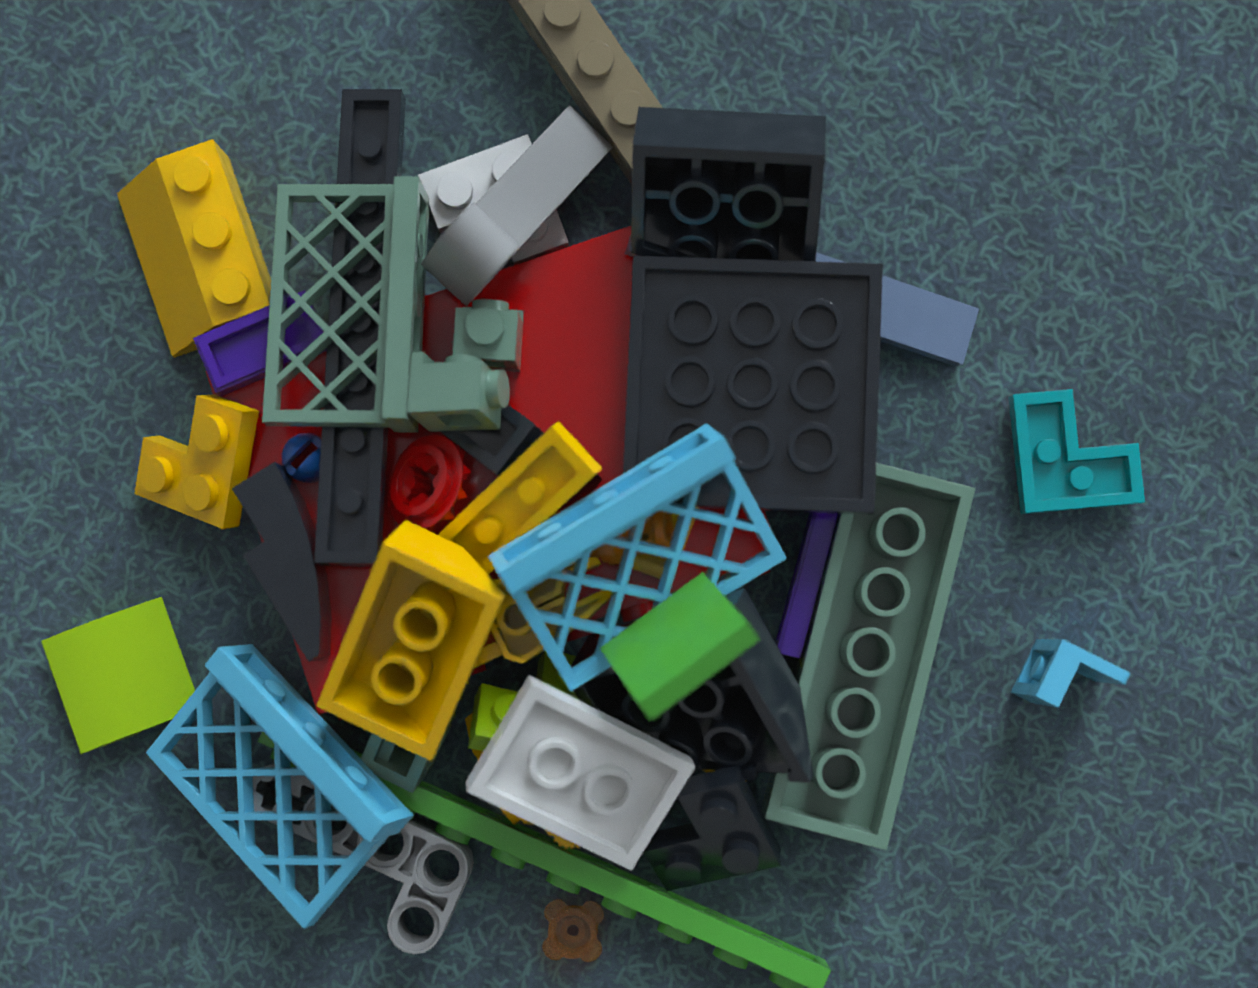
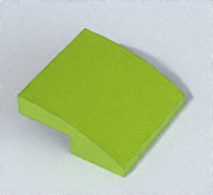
M162 597L112 613L41 641L80 755L171 721L195 691Z

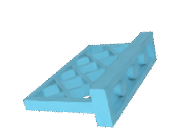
M708 424L701 426L488 555L570 691L612 666L600 648L609 642L612 636L616 637L626 629V627L616 625L624 594L654 600L652 609L674 594L670 590L679 560L707 566L706 576L724 596H727L787 559L733 461L735 456L724 436ZM722 472L731 488L724 514L694 508L701 485ZM685 495L682 505L672 503ZM740 506L748 520L737 518ZM659 510L679 514L670 547L640 541L646 518ZM691 517L721 524L711 557L682 550ZM733 527L755 532L765 549L744 563L724 560ZM630 528L628 538L618 536ZM603 544L625 548L616 581L585 574L590 552ZM636 551L667 558L658 590L628 583ZM575 562L573 571L564 569ZM721 570L729 571L719 578ZM547 578L570 582L561 614L535 609L525 592ZM581 585L612 591L604 623L573 616ZM544 622L558 625L554 639ZM569 627L599 633L600 637L595 654L571 668L562 653Z
M253 644L218 647L204 665L210 673L155 740L146 754L305 929L317 922L387 837L399 833L413 817V814ZM221 687L234 699L235 724L213 725L212 698ZM250 718H251L256 724H250ZM197 719V725H192L193 722ZM235 732L236 768H215L213 733ZM251 732H264L274 742L275 767L252 768ZM184 734H198L199 768L187 769L171 751ZM290 761H291L296 767H290ZM237 776L238 811H225L216 801L215 777ZM253 776H275L277 811H254ZM291 776H305L314 785L316 811H292ZM331 805H332L337 811H331ZM254 820H277L278 855H265L255 844ZM293 820H316L317 855H294ZM331 820H346L363 838L351 855H333ZM294 865H318L319 893L310 903L295 888ZM333 865H341L334 874Z

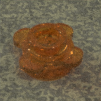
M554 899L549 902L544 910V916L549 922L548 937L542 944L544 954L551 960H560L562 957L569 959L581 958L585 962L596 960L602 952V944L597 939L598 924L604 917L602 907L595 901H587L583 905H567L561 899ZM570 925H576L579 928V933L576 936L568 934L567 928Z

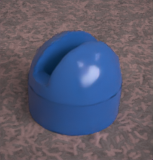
M301 433L287 441L282 450L281 460L289 476L304 483L319 481L321 437L312 433ZM313 443L318 449L308 456L296 470L292 466V462Z

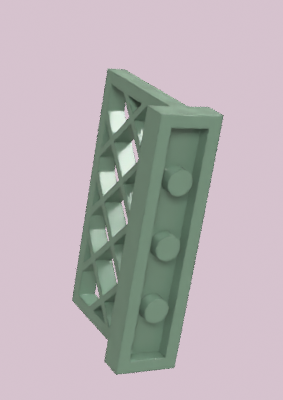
M394 176V184H277L262 422L266 426L390 427L393 432H418L419 422L407 413L411 354L412 352H422L426 269L421 263L427 255L429 196L419 176ZM293 202H319L330 213L305 238L292 226ZM330 202L343 203L336 209ZM363 202H385L384 221L366 238L346 219ZM340 224L359 244L332 267L314 247ZM292 236L298 244L290 251ZM383 240V254L381 255L374 247ZM309 253L327 273L300 297L288 284L289 270ZM369 253L382 267L381 280L361 297L344 280L343 276ZM337 282L356 303L329 327L310 306ZM287 295H289L295 301V303L288 309ZM380 299L378 315L371 306ZM306 312L324 333L299 356H296L284 344L285 329L302 313ZM366 312L379 326L378 340L358 357L339 338V335ZM334 342L353 363L325 387L306 366ZM285 354L292 362L283 369ZM377 358L375 375L367 366ZM300 371L321 391L302 410H280L282 388ZM361 372L376 385L374 411L347 410L335 396ZM330 401L338 410L321 409Z

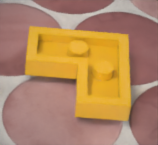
M214 394L196 395L188 446L163 436L143 437L134 494L221 529L239 527L243 506L232 488L248 478L259 410Z

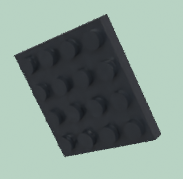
M633 256L623 474L701 426L708 424L724 436L735 456L733 461L760 510L873 515L875 513L883 264ZM722 472L701 485L694 508L726 509L731 488ZM685 495L672 503L682 505Z

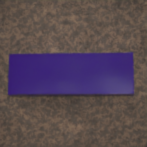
M809 512L775 644L783 655L799 659L801 657L838 517L836 513Z

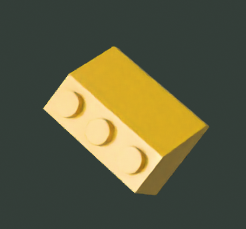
M213 139L155 159L117 193L172 357L175 358L197 350L193 338L270 305L271 278L229 157Z
M405 520L382 544L317 707L432 761L505 594L462 546Z

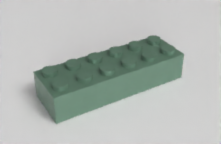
M876 463L875 513L873 515L838 514L803 650L794 675L801 688L813 778L811 783L789 782L787 774L770 773L761 807L765 819L887 851L975 488Z

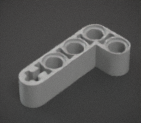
M568 106L477 203H471L436 241L421 265L467 306L611 151L613 146L574 108Z
M275 763L264 767H275ZM253 776L254 811H277L276 803L272 801L275 791L267 786L268 782L275 780V776ZM291 776L292 795L301 798L311 793V789L315 790L314 785L305 776ZM315 793L306 804L292 798V811H300L302 808L303 811H316ZM416 817L413 820H409L400 831L404 841L400 854H385L378 848L365 864L369 868L404 883L389 915L387 928L394 946L410 954L425 953L438 942L451 920L472 873L474 864L473 854L468 845L455 842L440 835L435 831L436 826ZM267 820L277 825V820ZM293 820V833L317 843L316 820ZM348 822L343 830L332 829L333 851L341 855H351L363 840ZM446 850L455 855L460 868L458 876L449 880L439 879L435 876L429 865L432 852ZM416 906L427 910L433 918V932L427 935L412 933L405 924V910Z

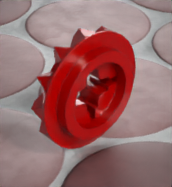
M441 435L423 436L407 446L396 460L388 481L387 502L392 517L399 525L407 520L428 531L436 532L441 520L455 519L454 504L457 499L468 497L461 486L472 472L463 464L466 451L455 445L450 439ZM425 472L435 475L432 481L435 490L431 496L427 495L430 485L428 483L429 478Z

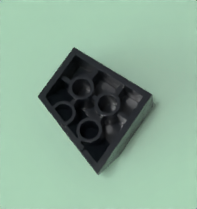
M638 107L632 143L631 253L639 256L816 262L826 157V116Z
M745 588L733 591L725 597L759 637L757 643L655 719L650 720L612 666L573 690L579 701L690 756L696 766L690 776H694L697 769L719 770L738 765L745 780H756L758 773L762 772L787 774L789 782L811 783L813 768L801 688ZM633 621V622H630V623H627V624H623V625H620V626L628 628L630 625H632V624H633L634 622H636V621ZM593 633L588 636L573 661L571 668L595 654L600 637L599 633Z

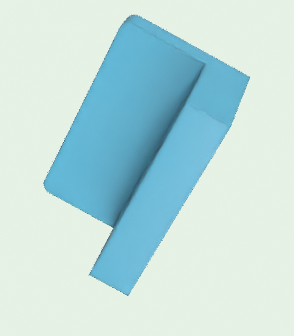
M1036 639L1011 693L1034 704L1059 708L1076 672L1095 682L1120 685L1126 684L1131 673L1063 639Z

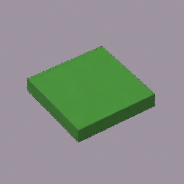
M702 572L600 649L648 718L652 720L756 644L759 637L746 619Z

